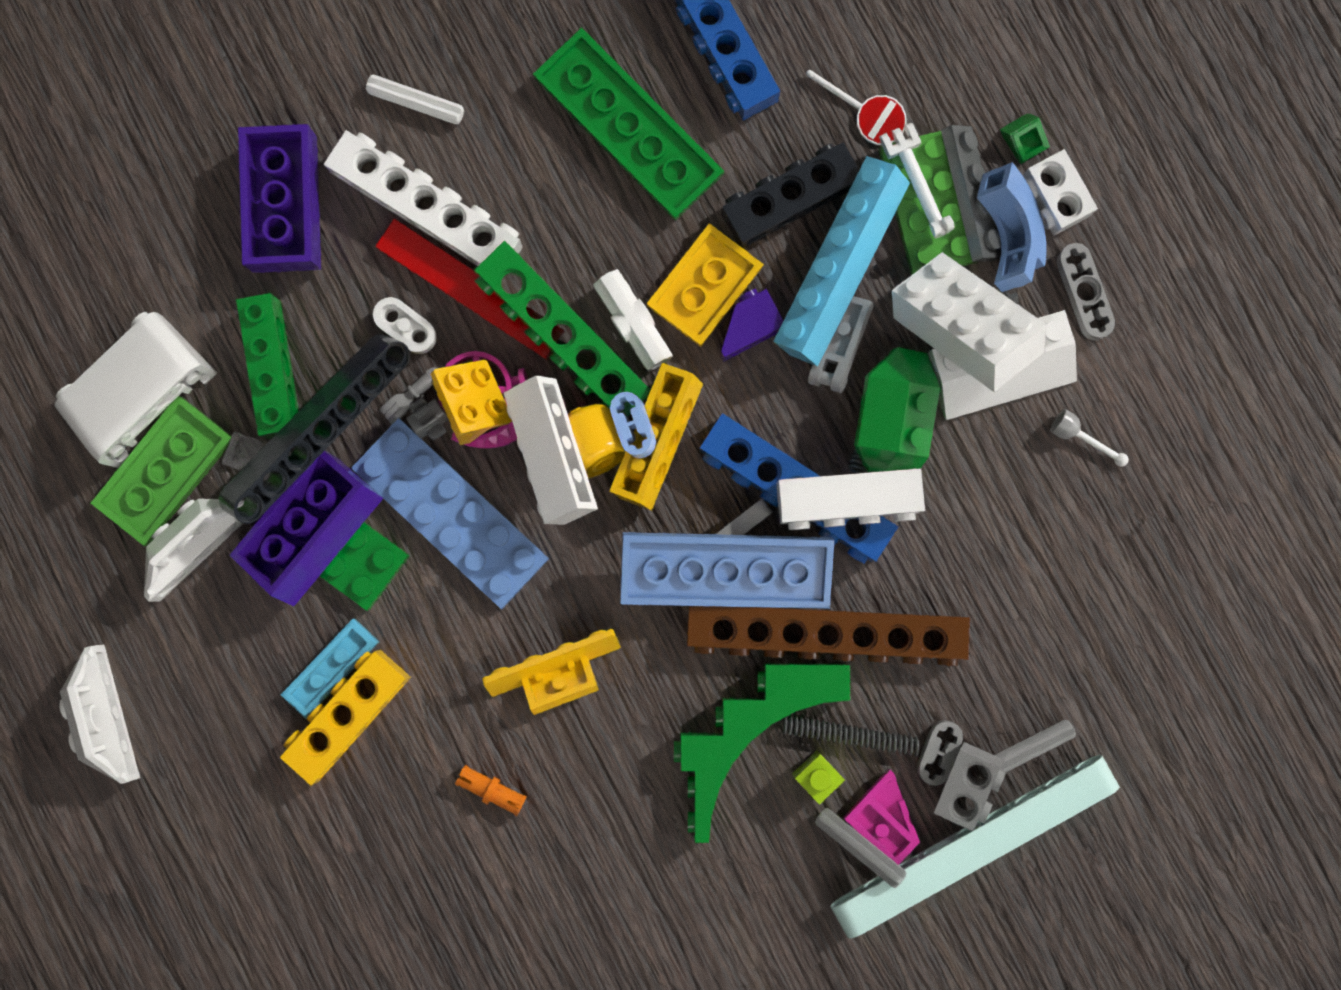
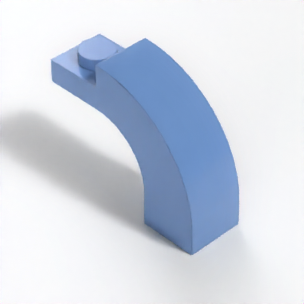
M1012 162L984 173L977 199L993 218L1000 235L1001 258L994 284L1001 292L1022 287L1032 282L1034 270L1045 266L1047 252L1045 229L1037 201L1025 178Z

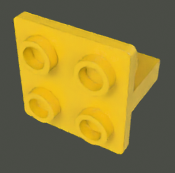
M486 360L438 368L431 372L430 375L434 382L433 385L437 396L443 405L451 428L460 445L471 443L491 428L508 425L512 422L507 413L506 402Z

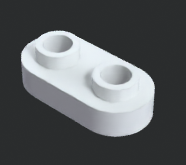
M388 297L376 304L373 311L374 321L389 336L406 344L409 350L415 354H424L434 347L437 339L434 327L397 298ZM392 311L398 312V319L395 322H388V314ZM417 332H424V341L420 343L415 342V334Z

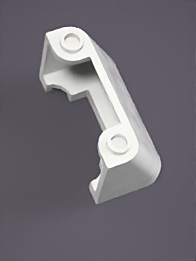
M143 312L134 318L131 328L73 384H67L57 392L55 407L88 452L100 464L119 468L130 455L125 450L126 446L134 447L138 443L134 438L182 392L189 394L193 390L189 384L192 385L200 380L206 385L217 372L162 315L157 312L149 314Z

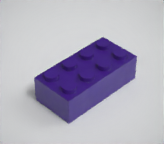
M308 124L238 127L242 265L253 273L321 270L316 134Z
M324 451L268 508L232 551L230 556L270 596L294 607L378 506L383 497L341 460Z

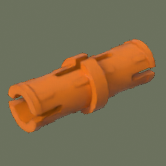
M467 765L463 767L459 774L460 777L456 780V786H460L483 798L482 802L487 805L491 802L513 813L516 817L518 816L527 798L526 795H522L502 785L500 779L495 776L491 779L469 768Z

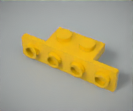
M613 629L607 631L599 630L581 641L564 643L552 652L544 655L530 656L523 663L510 668H498L489 676L482 678V681L492 697L523 686L530 710L533 715L599 691L589 660L618 650L621 646Z

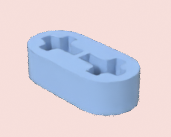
M619 393L611 401L610 411L624 450L633 457L645 458L654 451L656 446L655 435L645 406L633 393ZM625 402L636 406L631 409L633 421H629L625 414L620 413V411L624 410ZM634 429H637V432L642 437H647V439L642 441L643 447L640 449L631 445L635 441Z

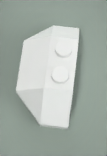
M219 499L188 501L178 510L177 514L179 517L170 525L168 523L164 524L152 535L154 540L146 547L144 597L149 602H160L243 524L222 510L219 505ZM241 500L237 508L241 507L245 500Z
M104 645L86 647L60 690L62 698L60 700V711L62 716L68 720L71 732L69 734V744L72 751L77 754L78 760L123 784L140 778L109 660Z

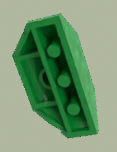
M895 347L889 352L887 357L880 361L866 375L854 446L868 473L920 469L929 458L940 386L928 353Z

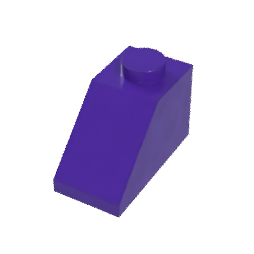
M753 289L738 298L740 303L735 306L720 357L723 362L777 335L783 319L767 289L759 293L756 289Z

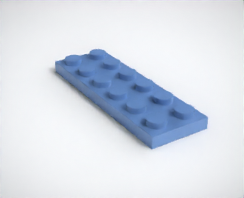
M400 418L352 466V469L500 609H503L549 560L536 545L425 441L420 439Z
M622 532L620 604L830 609L834 539L832 537Z

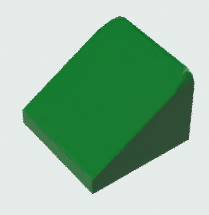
M1025 114L1000 129L1004 140L1020 164L1050 147L1040 118L1035 115Z

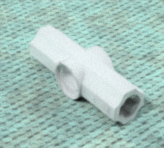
M618 269L608 272L593 284L596 292L612 316L610 318L624 341L630 343L635 354L648 372L657 369L662 363H666L673 357L654 327L656 324L648 309L640 299H636L630 286Z

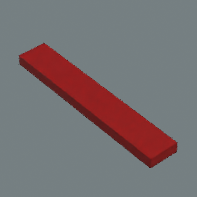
M396 219L391 222L375 246L379 251L547 360L552 351L544 343L538 347L524 333L528 327L519 318L513 321L502 311L499 306L503 301L494 292L488 296L474 282L478 276L472 269ZM526 307L527 313L531 318H543L542 315L530 307ZM557 325L553 327L551 336L553 341L558 344L565 331Z

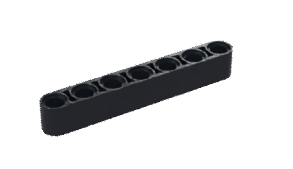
M379 334L373 336L223 488L219 495V505L222 510L241 523L249 524L259 519L406 367L410 359L408 346L387 335ZM390 348L389 355L386 357V352ZM367 372L366 378L362 382V377ZM343 397L342 403L337 407L338 401ZM319 422L317 429L313 432L315 424ZM295 446L294 452L288 457L289 451ZM270 472L269 478L263 483L265 475ZM245 498L243 505L237 508L239 502Z

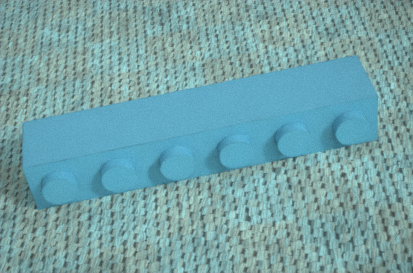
M866 156L773 341L790 356L818 367L910 184L895 164Z

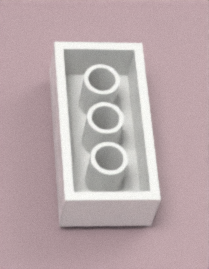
M943 252L892 290L893 318L993 392L997 391L1045 352L1046 324Z

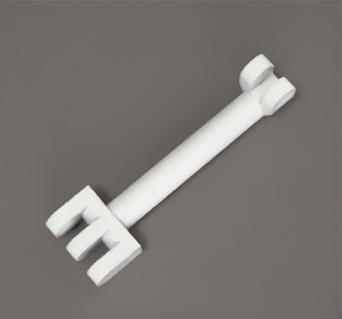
M909 123L904 126L908 139L905 140L900 128L892 130V136L896 144L892 145L887 133L879 136L888 160L899 155L929 221L930 230L934 238H940L954 229V222L950 215L942 218L912 151V149L919 147L922 142L913 123Z

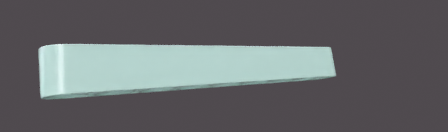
M1103 756L1091 757L990 813L985 824L977 822L974 831L963 828L900 863L899 866L907 874L898 887H891L882 878L877 876L841 896L830 907L847 938L857 937L1107 798L1120 787Z

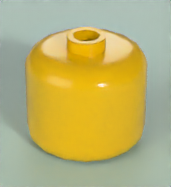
M593 404L586 407H578L568 413L570 425L588 478L599 476L611 470L622 461L626 451L621 444L611 411L606 405Z

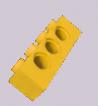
M665 363L661 364L645 403V409L655 435L656 446L654 451L645 458H635L628 452H625L609 491L621 500L652 511L703 386V383L693 373ZM635 429L633 432L635 441L631 445L640 449L643 447L642 441L647 439V437H642L637 432V429Z
M382 650L374 651L372 654L368 651L364 653L353 666L357 669L349 680L345 677L341 679L331 690L330 693L334 697L326 706L318 705L307 717L310 724L302 733L299 730L295 731L284 743L283 746L287 750L280 758L311 786L324 777L410 680L411 676ZM363 679L371 680L375 686V692L371 698L363 696L360 692V683ZM340 705L348 707L351 711V720L348 724L341 723L337 718L336 712ZM316 732H322L327 737L328 745L325 750H320L314 745L313 737Z

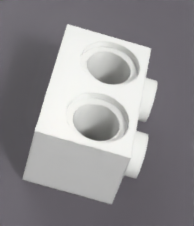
M1065 149L1033 165L1023 174L1037 201L1044 228L1050 229L1053 236L1087 219L1098 209ZM1041 174L1051 175L1055 185H1045L1041 180ZM1058 203L1067 204L1071 209V216L1062 215L1058 210Z

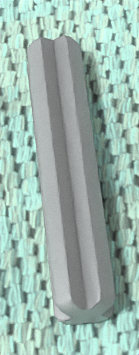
M1063 720L995 754V756L1004 759L1000 770L1008 772L1075 738L1076 732L1069 721ZM978 765V769L984 779L987 778L988 773L983 766Z
M825 808L820 812L815 821L820 829L891 887L896 888L903 882L907 873L901 866L829 808Z

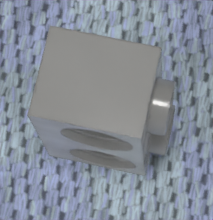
M964 742L934 814L971 831H974L978 821L985 824L993 805L987 802L990 791L992 789L998 792L1006 775V772L1000 770L1004 759ZM973 765L983 766L988 773V777L985 779L975 778L970 772V767ZM968 797L973 801L975 808L972 810L962 809L957 803V798Z

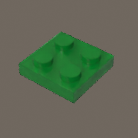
M363 522L321 573L320 577L363 609L370 611L410 555L366 522Z

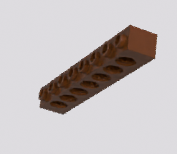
M689 606L687 646H694V653L715 654V648H729L728 655L749 656L750 649L763 650V656L784 657V651H798V658L819 659V653H833V660L854 661V654L868 655L869 662H889V656H902V663L923 664L924 658H937V665L958 666V659L969 660L970 617L768 607ZM719 620H727L732 625V634L725 640H719L713 634V626ZM756 621L762 622L767 628L765 638L758 642L752 641L748 636V627ZM790 623L797 624L801 629V637L795 643H788L783 638V629ZM824 625H831L836 632L835 640L828 645H823L818 639V631ZM864 626L870 632V640L866 645L859 647L853 641V633L858 627ZM895 628L902 630L905 636L904 643L898 648L891 647L888 642V635ZM929 630H934L939 636V643L932 650H928L923 644V637Z

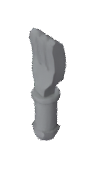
M432 367L427 369L426 373L412 386L409 385L407 387V392L394 395L380 408L379 411L389 420L391 425L398 418L401 419L410 410L409 406L413 401L420 399L421 395L433 385L434 382L430 374L438 368Z

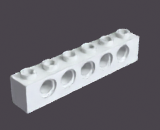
M346 130L324 163L331 174L477 266L504 240L518 254L523 248L520 239L517 238L519 233L505 223H502L499 227L489 220L490 214L477 205L473 204L471 208L460 202L462 197L446 186L443 190L431 184L433 179L420 169L416 168L414 172L403 166L405 161L389 150L385 154L374 148L376 143L363 133L359 132L355 136ZM366 162H377L376 168L371 173L365 174L361 172ZM394 180H405V185L400 191H390V185ZM433 197L434 203L432 207L427 210L418 208L422 198ZM452 215L463 216L460 226L456 228L446 226L447 220ZM486 232L492 235L491 242L488 245L477 246L475 244V239L480 233Z

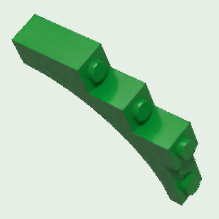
M764 663V671H757V692H764V698H722V706H716L715 714L716 727H722V733H681V741H674V762H681V771H695V776H688V798H695L694 812H688V833H694L695 843H709L712 813L720 787L732 764L748 744L770 725L796 711L822 703L850 701V665Z

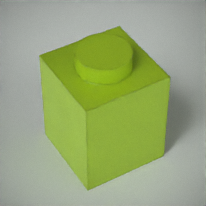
M817 750L792 773L794 778L819 805L845 781Z

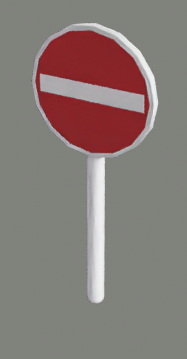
M808 70L806 72L809 78L859 110L857 113V128L860 135L867 142L881 145L879 136L887 133L893 143L895 141L892 136V130L900 128L902 133H904V126L907 125L906 113L903 106L895 98L887 95H876L861 104L813 71Z

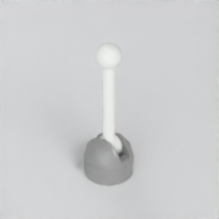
M1067 409L1062 410L1058 414L1050 428L1051 433L1062 439H1070L1077 436L1113 458L1117 466L1123 467L1127 465L1129 459L1126 454H1118L1080 430V420L1075 414Z

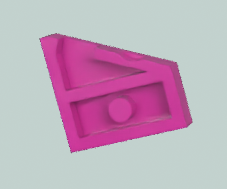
M888 768L843 818L857 832L899 865L920 841L896 782L895 774Z

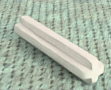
M370 75L367 81V92L384 100L456 125L460 124L464 115L463 106L377 75Z

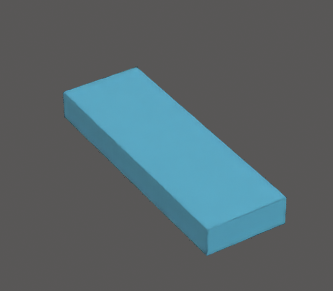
M352 619L287 687L281 696L306 719L318 705L328 698L335 685L355 669L353 666L359 658L367 651L371 652L379 644V641L356 619Z

